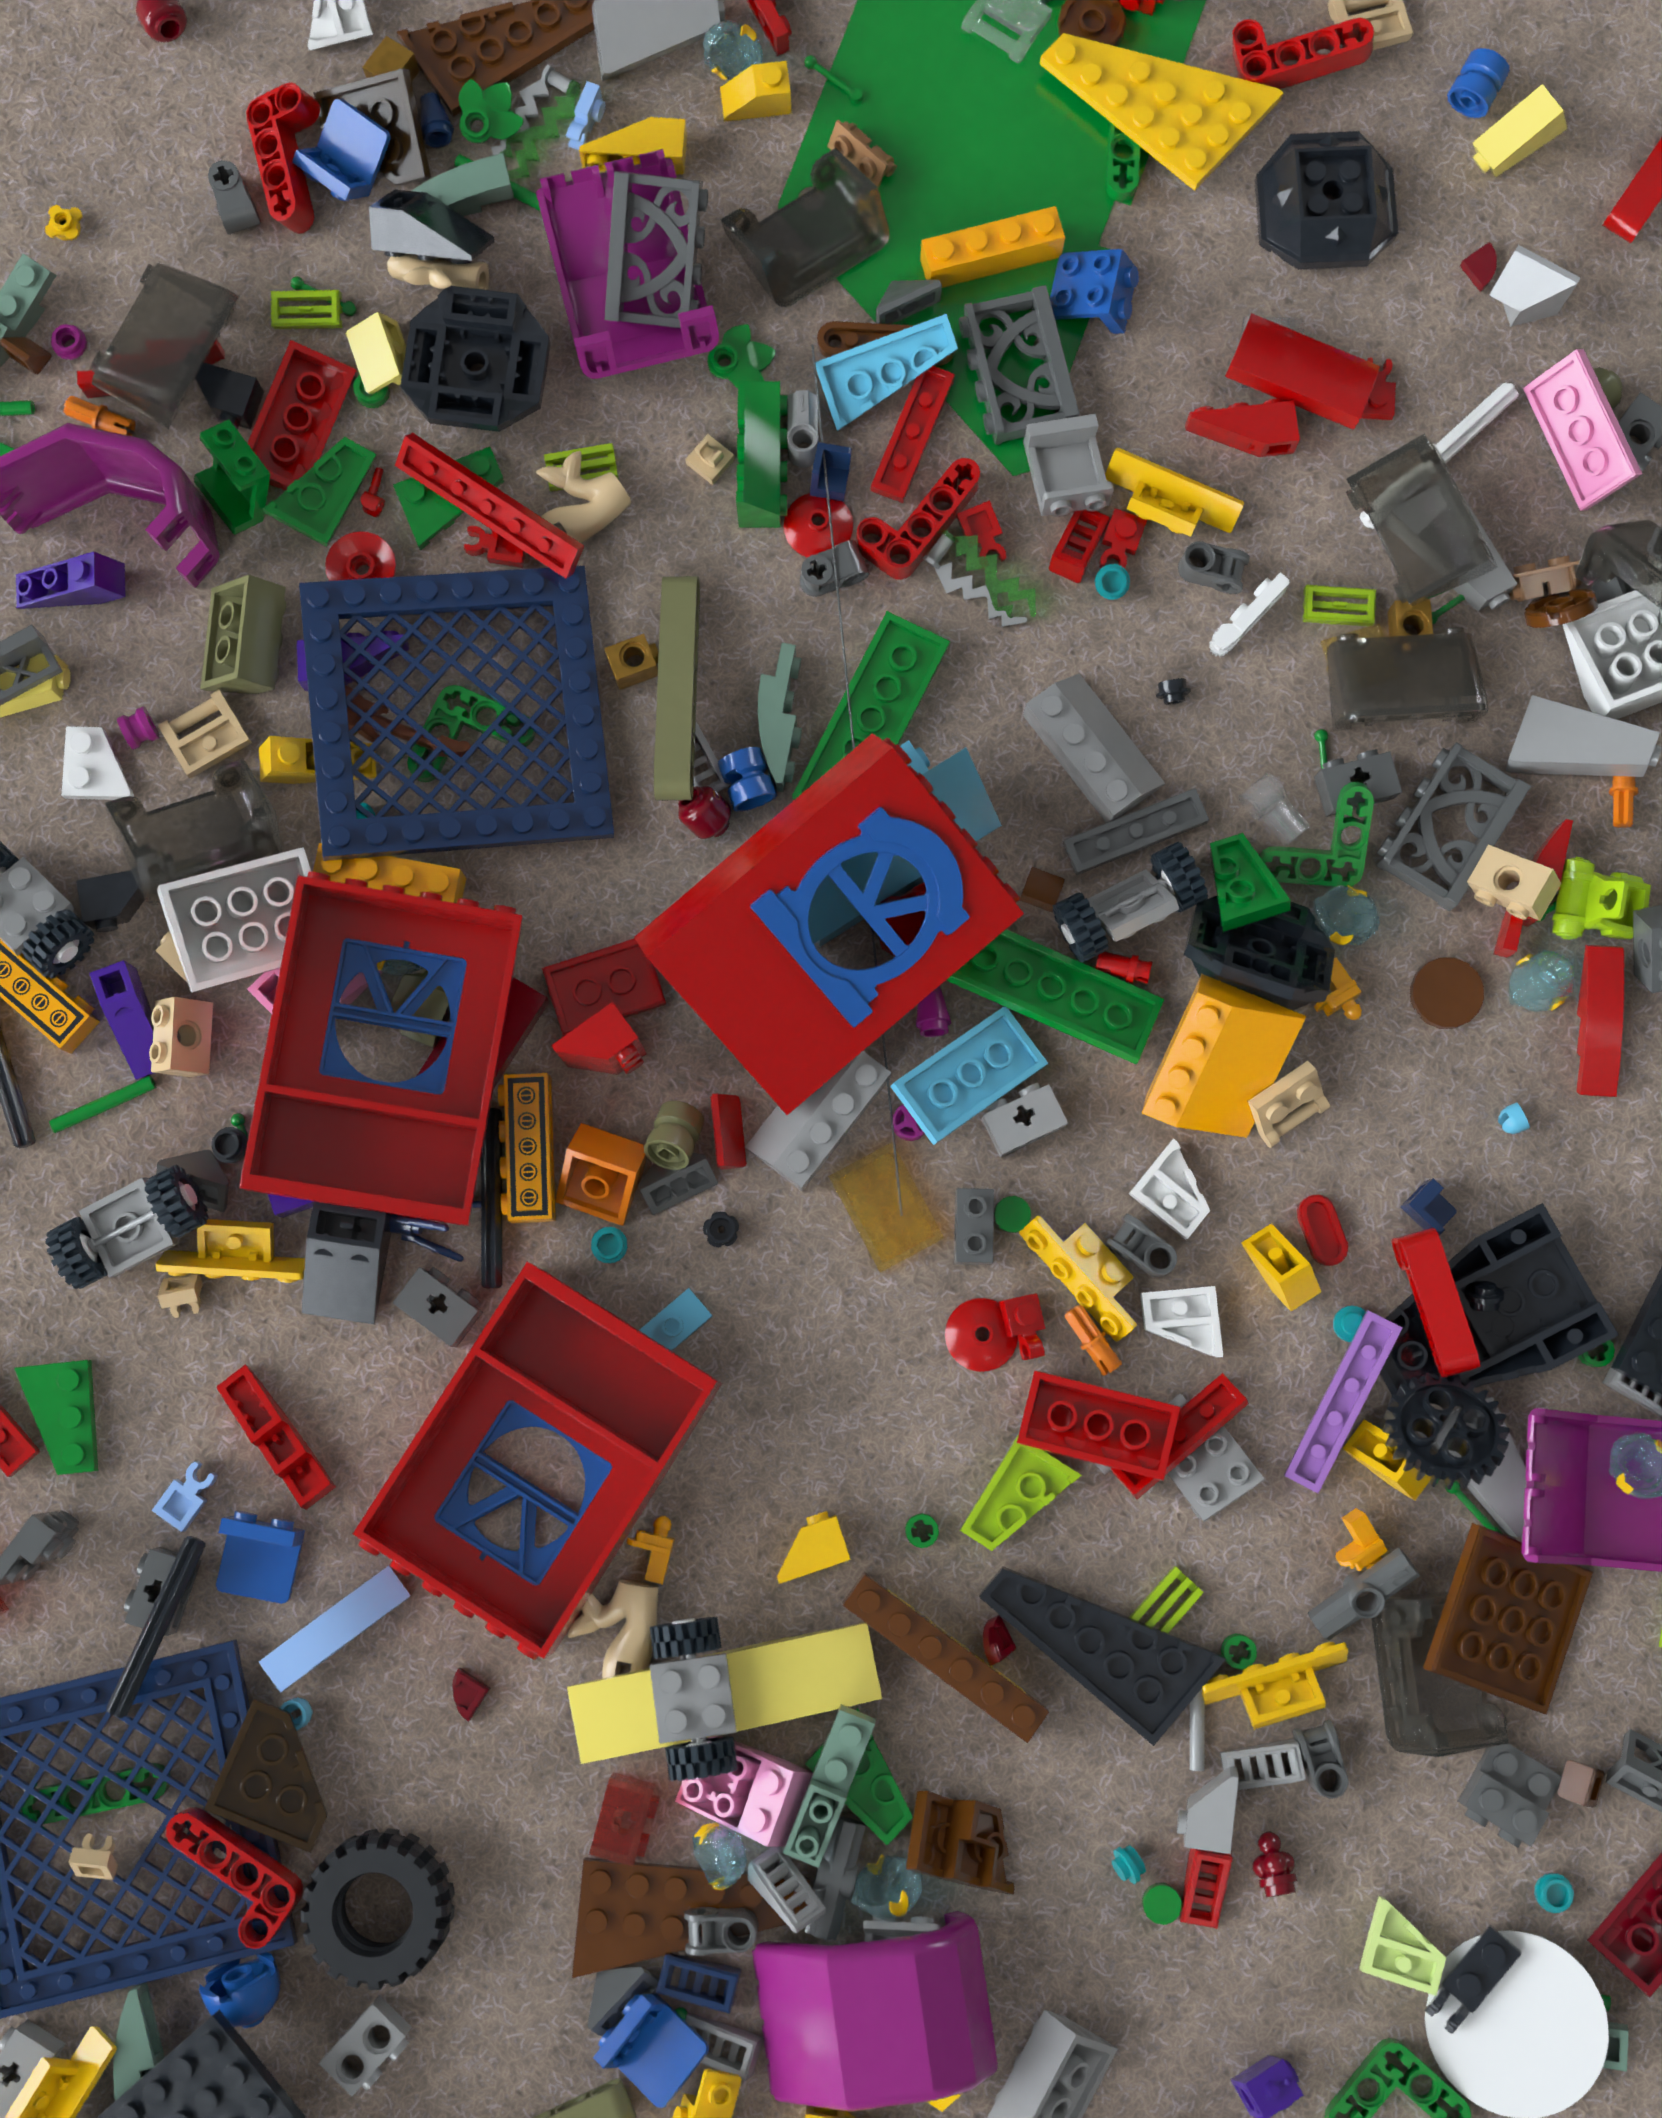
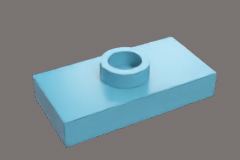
M688 1288L639 1331L673 1351L713 1316L691 1289Z

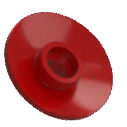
M810 493L796 499L788 508L787 516L784 518V533L789 545L804 557L808 558L832 549L827 498L810 496ZM829 499L835 547L838 544L850 541L853 533V518L849 508L843 501ZM815 517H822L825 522L817 526L812 523V520Z
M365 531L352 532L342 536L332 545L326 557L325 571L329 581L394 577L396 559L389 544L380 536ZM362 565H367L369 571L364 575H359L357 573L358 568Z
M975 1298L959 1305L950 1315L945 1328V1341L951 1356L960 1365L973 1371L984 1372L999 1368L1011 1358L1018 1342L1017 1336L1007 1338L999 1302L988 1298ZM980 1327H984L989 1331V1338L984 1342L979 1341L975 1336L976 1330Z

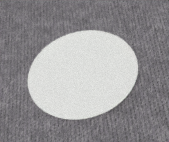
M1498 1931L1516 1946L1522 1954L1474 2013L1470 2011L1454 2033L1450 2034L1444 2028L1448 2018L1462 2005L1452 1994L1445 2001L1442 2009L1437 2014H1434V2016L1431 2017L1425 2011L1427 2038L1433 2056L1446 2078L1460 2093L1476 2105L1493 2113L1512 2118H1540L1549 2116L1579 2101L1598 2078L1608 2049L1609 2033L1606 2010L1592 1978L1584 1967L1567 1951L1555 1943L1533 1934L1520 1931ZM1481 1935L1462 1943L1446 1957L1438 1992L1443 1987L1442 1982ZM1428 1995L1427 2006L1435 1995Z

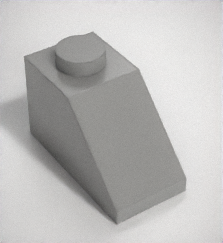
M1229 1766L1187 1798L1186 1811L1179 1810L1177 1833L1183 1834L1185 1848L1231 1854L1239 1780L1237 1767Z

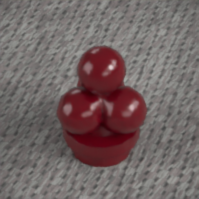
M1271 1831L1262 1833L1258 1839V1847L1264 1854L1257 1856L1252 1863L1254 1874L1261 1878V1880H1258L1260 1888H1264L1266 1898L1295 1893L1294 1882H1297L1296 1873L1290 1874L1295 1868L1293 1856L1288 1852L1279 1851L1281 1840L1278 1835Z

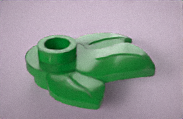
M469 79L460 90L458 102L463 114L459 125L462 135L469 142L481 144L490 138L506 140L521 129L524 123L523 118L516 113L510 112L512 93L508 83L494 84L482 91L481 87L474 80ZM475 121L483 122V129L479 132H474L471 129Z
M748 324L734 326L725 332L722 343L709 352L707 364L710 372L715 377L729 379L738 389V381H764L760 372L771 364L776 351L766 344L751 341L750 327ZM721 359H728L731 361V364L729 366L724 367L720 366L718 363Z

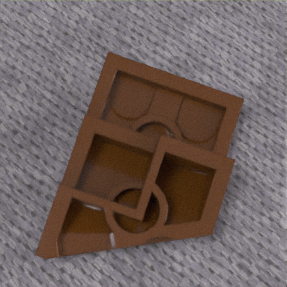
M917 1791L906 1869L953 1883L1014 1895V1883L1006 1881L1003 1858L1009 1856L1007 1842L1003 1835L1004 1824L1001 1809L977 1800H953L930 1791Z

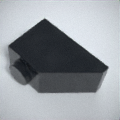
M190 358L188 366L218 422L222 423L229 419L236 429L240 426L251 430L264 394L257 378Z
M148 867L76 880L82 921L92 929H96V932L117 930L118 924L128 923L156 886L158 883L157 874Z

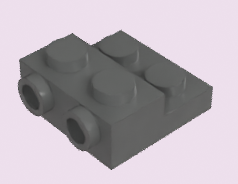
M62 1510L59 1513L54 1511L32 1514L0 1556V1586L20 1582L23 1579L27 1581L38 1570L41 1562L56 1560L58 1557L60 1559L64 1558L76 1543L73 1537L79 1530L77 1528L79 1521Z
M1493 1736L1457 1802L1468 1808L1464 1814L1465 1816L1483 1827H1486L1488 1821L1501 1828L1498 1836L1517 1848H1519L1521 1842L1532 1847L1550 1814L1546 1809L1560 1785L1562 1776L1502 1739Z

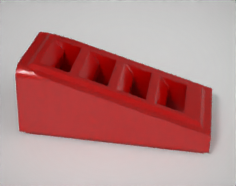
M1086 509L1074 511L1051 557L1049 571L1075 583H1080L1109 523L1110 517L1098 511H1088ZM1079 520L1097 527L1096 531L1078 524ZM1073 532H1074V533L1079 534V535H1081V536H1083V537H1085V538H1087V539H1090L1091 541L1088 542V541H1086V540H1084V539H1081V538H1079V537H1076V536H1074V535H1072V534H1073ZM1067 545L1085 552L1084 555L1069 548H1066Z
M1190 1848L1181 1902L1182 1907L1179 1915L1180 1922L1218 1928L1233 1860L1232 1853L1226 1854ZM1199 1872L1215 1874L1216 1879L1199 1877L1198 1875ZM1201 1888L1206 1890H1212L1214 1891L1213 1896L1195 1892V1889ZM1192 1903L1210 1905L1211 1911L1191 1908Z

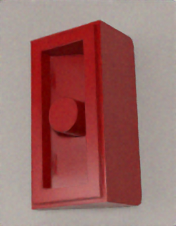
M712 1094L710 1098L717 1166L721 1170L743 1168L747 1162L740 1098L736 1095Z

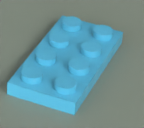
M1002 1007L899 1078L890 1087L931 1143L935 1145L1040 1071L1048 1062L1009 1009Z

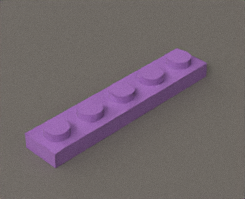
M1367 1310L1284 1473L1285 1477L1319 1493L1402 1327Z

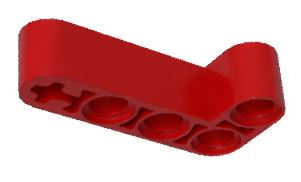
M1354 18L1268 46L1261 24L1252 19L1242 20L1238 22L1232 32L1233 57L1239 78L1283 89L1362 64L1371 57L1373 51L1374 27L1367 19ZM1245 40L1254 41L1251 45H1244L1241 42ZM1322 49L1331 51L1326 55L1317 53V51ZM1287 60H1294L1297 62L1296 64L1290 66L1283 64V62ZM1256 70L1263 72L1259 76L1250 75L1251 72Z
M288 82L252 100L246 111V119L271 217L294 233L301 234L311 228L315 217L306 177L303 174V170L292 163L295 152L298 150L295 133L316 122L320 113V105L316 99L298 85Z
M1662 137L1602 224L1603 227L1629 243H1632L1662 199Z
M970 458L955 460L898 531L877 517H869L861 521L857 527L856 543L862 556L894 579L902 580L908 578L923 561V557L930 552L940 536L955 521L957 513L962 512L975 496L980 479L978 464ZM958 478L961 479V480L964 479V480L959 484V486H958V491H956L955 489H956V487H957V480H958ZM939 501H945L951 508L943 511L937 509L934 504ZM916 528H925L930 534L926 537H918L912 531ZM868 534H876L881 540L877 543H868L863 537ZM896 554H903L909 560L904 564H897L891 558Z
M1434 1227L1393 1238L1391 1242L1397 1263L1402 1271H1406L1436 1366L1442 1378L1479 1368L1480 1360L1436 1229Z
M189 1807L175 1815L168 1822L166 1837L174 1848L253 1902L240 1922L238 1936L240 1941L248 1948L259 1949L265 1946L280 1931L300 1901L303 1894L301 1879L294 1872L203 1809ZM186 1821H190L192 1823L190 1827V1831L192 1833L190 1835H187L184 1832L186 1829ZM207 1832L209 1836L199 1844V1841L204 1838L202 1835ZM213 1841H220L225 1845L227 1849L226 1858H219L213 1853ZM244 1863H252L257 1867V1880H251L245 1876L243 1872ZM275 1885H283L289 1890L290 1899L288 1902L280 1901L275 1896ZM254 1918H260L267 1924V1935H260L254 1931L252 1926Z

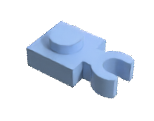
M586 82L574 111V121L570 124L566 137L570 138L568 147L579 150V146L585 144L587 133H591L595 121L600 122L602 120L605 102L602 101L600 85Z
M199 1461L193 1462L187 1468L186 1482L183 1483L179 1479H174L152 1509L154 1513L180 1532L187 1530L208 1501L199 1493L202 1489L211 1487L217 1480L218 1475L214 1472L210 1473L203 1482L198 1480L196 1474L202 1465Z

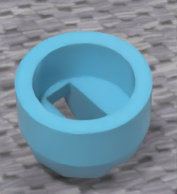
M1517 1102L1501 1110L1498 1123L1502 1125V1129L1506 1133L1516 1134L1530 1128L1528 1120Z
M293 1698L283 1703L280 1709L288 1711L290 1714L295 1710H301V1716L295 1719L292 1717L296 1730L306 1726L312 1718L313 1710L309 1702L303 1698Z

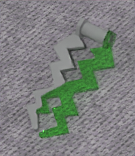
M548 64L544 68L540 80L519 91L526 105L514 108L515 113L524 120L521 129L511 138L500 140L501 145L491 147L493 156L503 153L504 157L513 158L511 143L523 142L524 149L515 151L520 168L508 171L510 179L530 177L527 161H540L535 146L536 141L560 138L556 120L575 118V100L580 95V83L573 79H568ZM551 85L566 93V96L554 97L558 107L541 108L546 125L529 127L526 118L539 117L534 98L550 97L547 87Z
M943 529L938 541L928 555L923 557L927 563L935 568L947 594L962 588L964 600L986 597L988 599L989 619L1001 616L1002 627L1026 623L1027 618L1011 616L1014 604L998 607V594L1008 592L1009 602L1027 598L1030 616L1032 618L1036 616L1035 588L1018 591L1020 577L999 581L997 579V554L977 557L978 535L953 536ZM953 543L956 544V557L966 554V572L985 568L986 585L973 589L972 575L952 579V562L942 566L938 564Z

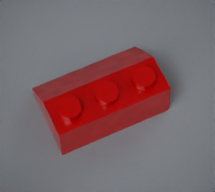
M613 1002L551 1045L567 1067L615 1075L623 1071L626 1074L635 1071L644 1063L642 1057L647 1054L638 1036Z

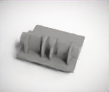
M1224 1426L1168 1473L1191 1504L1190 1507L1198 1519L1201 1518L1203 1522L1265 1481L1264 1477Z

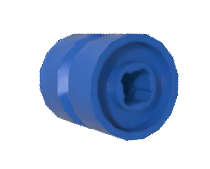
M1478 48L1471 51L1460 71L1461 75L1457 76L1447 94L1451 107L1470 118L1485 116L1510 72L1506 59L1499 53L1486 48Z
M760 747L740 749L724 756L718 761L717 764L723 781L731 785L727 792L735 811L751 810L763 806L777 797L771 776L764 774L767 764Z

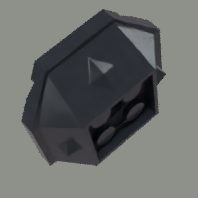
M1360 131L1290 134L1256 175L1254 183L1259 245L1269 252L1273 251L1283 261L1298 270L1367 267L1398 235L1393 168ZM1324 194H1330L1336 199H1329Z
M450 286L439 293L436 300L422 309L410 321L400 387L405 396L430 424L500 432L541 409L551 342L547 333L527 309L526 304L517 293ZM475 364L484 365L479 371H470V368Z
M1213 896L1198 903L1195 907L1184 956L1192 960L1199 977H1201V974H1204L1294 1011L1313 1001L1325 1002L1330 991L1335 949L1325 933L1315 924L1316 919L1309 907L1291 902L1290 911L1223 932L1217 896Z

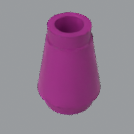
M941 986L937 987L917 1006L916 1027L920 1029V1035L924 1037H938L949 1032L948 1026L952 1022Z

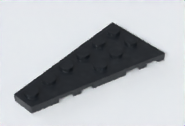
M1004 1566L979 1594L980 1599L1153 1746L1226 1660L1223 1655Z

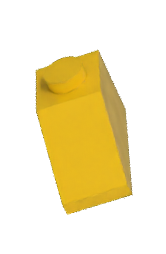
M787 61L753 64L720 87L724 122L792 114Z
M1272 1223L1241 1242L1272 1292L1291 1312L1321 1293L1311 1264Z
M1364 1419L1342 1449L1388 1485L1416 1501L1430 1482L1431 1477L1425 1475L1418 1481L1416 1480L1417 1469L1412 1468L1404 1471L1406 1459L1394 1460L1392 1457L1397 1447H1389L1385 1444L1390 1434L1384 1433L1383 1430Z
M823 1511L806 1517L808 1524L801 1526L778 1572L777 1579L779 1584L851 1560L837 1515L829 1517L828 1512Z

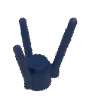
M474 1201L473 1208H481V1201ZM391 1214L390 1232L401 1234V1240L416 1243L458 1262L464 1260L462 1255L416 1235L422 1234L424 1228L447 1232L449 1230L448 1225L426 1219Z

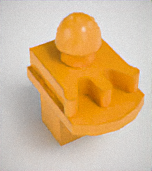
M1336 957L1333 962L1330 984L1332 993L1327 995L1325 1002H1317L1314 1005V1009L1317 1012L1323 1010L1327 1017L1342 1008L1344 1015L1348 1019L1357 1020L1361 1017L1362 1009L1359 1004H1356L1355 1000L1359 997L1361 990Z
M1355 1508L1343 1516L1341 1519L1354 1541L1336 1552L1335 1557L1342 1566H1350L1351 1569L1356 1567L1358 1571H1361L1364 1567L1369 1569L1382 1560L1381 1556L1388 1552L1364 1512Z
M667 1516L657 1517L653 1523V1533L637 1530L636 1537H627L626 1541L628 1545L651 1551L644 1580L663 1584L665 1581L675 1538L667 1537L668 1532L671 1531V1521Z

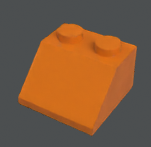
M581 1123L566 1150L555 1202L623 1226L644 1171L647 1159L644 1153V1145Z

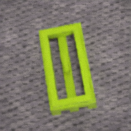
M339 290L271 291V326L274 329L342 328V320L340 319V314H342V306L340 305L342 293ZM332 300V305L279 306V301ZM324 314H332V318H281V319H279V315H324Z
M612 443L544 454L546 467L564 463L565 459L576 451H581V460L608 456L581 461L580 472L608 466L610 470L580 475V477L592 479L612 472L619 480ZM548 482L550 492L564 490Z
M1306 585L1304 587L1305 597L1303 601L1304 614L1302 622L1373 627L1375 624L1376 589ZM1313 596L1367 599L1368 603L1313 601ZM1312 609L1367 613V615L1312 612Z
M1173 1566L1129 1618L1139 1621L1177 1578L1181 1583L1145 1623L1154 1627L1188 1588L1191 1593L1159 1628V1630L1169 1633L1204 1592L1176 1566Z

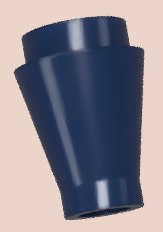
M432 92L426 93L420 98V126L423 140L430 147L441 148L451 142L454 128L441 104L439 95Z

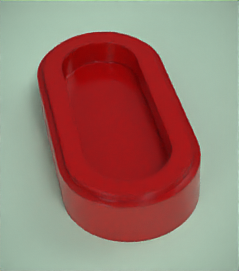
M1311 1195L1303 1199L1297 1208V1218L1312 1258L1323 1266H1333L1341 1263L1347 1256L1348 1242L1333 1203L1323 1195Z

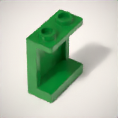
M229 419L200 432V441L213 456V466L194 475L196 486L233 535L264 521L265 513H263V508L266 507L270 472Z

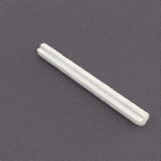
M1512 383L1501 384L1360 514V519L1364 526L1375 529L1386 519L1392 509L1407 500L1516 400L1518 392Z

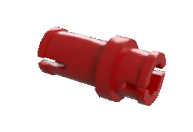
M1105 951L1098 955L1095 969L1109 975L1126 978L1127 983L1133 984V980L1147 984L1153 962L1140 960L1139 955L1132 954V957H1127Z

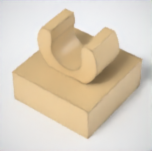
M707 434L685 460L690 468L713 485L732 464L735 456Z
M189 1273L184 1276L163 1279L157 1295L161 1309L170 1307L172 1316L178 1318L181 1314L180 1305L188 1303L192 1307L193 1313H198L201 1305L199 1296L203 1286L200 1274Z
M87 1833L82 1842L83 1848H72L68 1863L73 1872L79 1877L114 1880L118 1864L113 1856L115 1842L112 1836L107 1835L104 1846L95 1850L92 1849L95 1839L92 1834Z

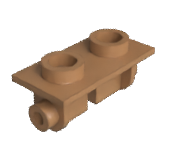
M837 120L827 147L877 191L884 174L889 177L896 170L897 166L893 163L894 158L888 156L877 145L870 148L872 140L859 130L855 123L849 124L847 121L842 123L840 120Z
M1568 555L1547 560L1548 567L1536 569L1535 563L1513 567L1514 574L1512 576L1517 585L1509 593L1510 599H1517L1518 602H1523L1524 600L1544 596L1542 584L1544 582H1547L1549 595L1576 589V586L1582 584V577L1579 571L1575 572L1574 565L1582 564L1583 560L1570 562Z

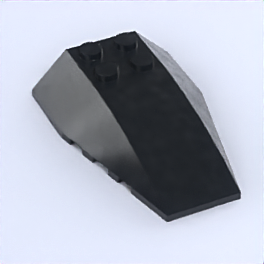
M1543 1203L1475 1237L1448 1261L1480 1360L1479 1368L1458 1374L1461 1377V1385L1466 1386L1473 1380L1475 1381L1474 1388L1485 1384L1549 1371L1619 1336L1601 1303L1595 1299L1560 1238L1562 1236ZM1479 1281L1493 1282L1504 1291V1300L1500 1302V1308L1496 1311H1477L1470 1307V1301L1466 1298V1290ZM1412 1293L1385 1317L1390 1322L1402 1327L1380 1371V1375L1392 1395H1397L1401 1384L1408 1387L1412 1377L1417 1378L1422 1383L1425 1373H1429L1434 1381H1437L1440 1376ZM1456 1375L1447 1377V1380L1453 1382Z

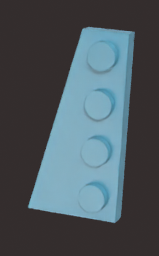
M947 314L815 362L837 431L958 350Z

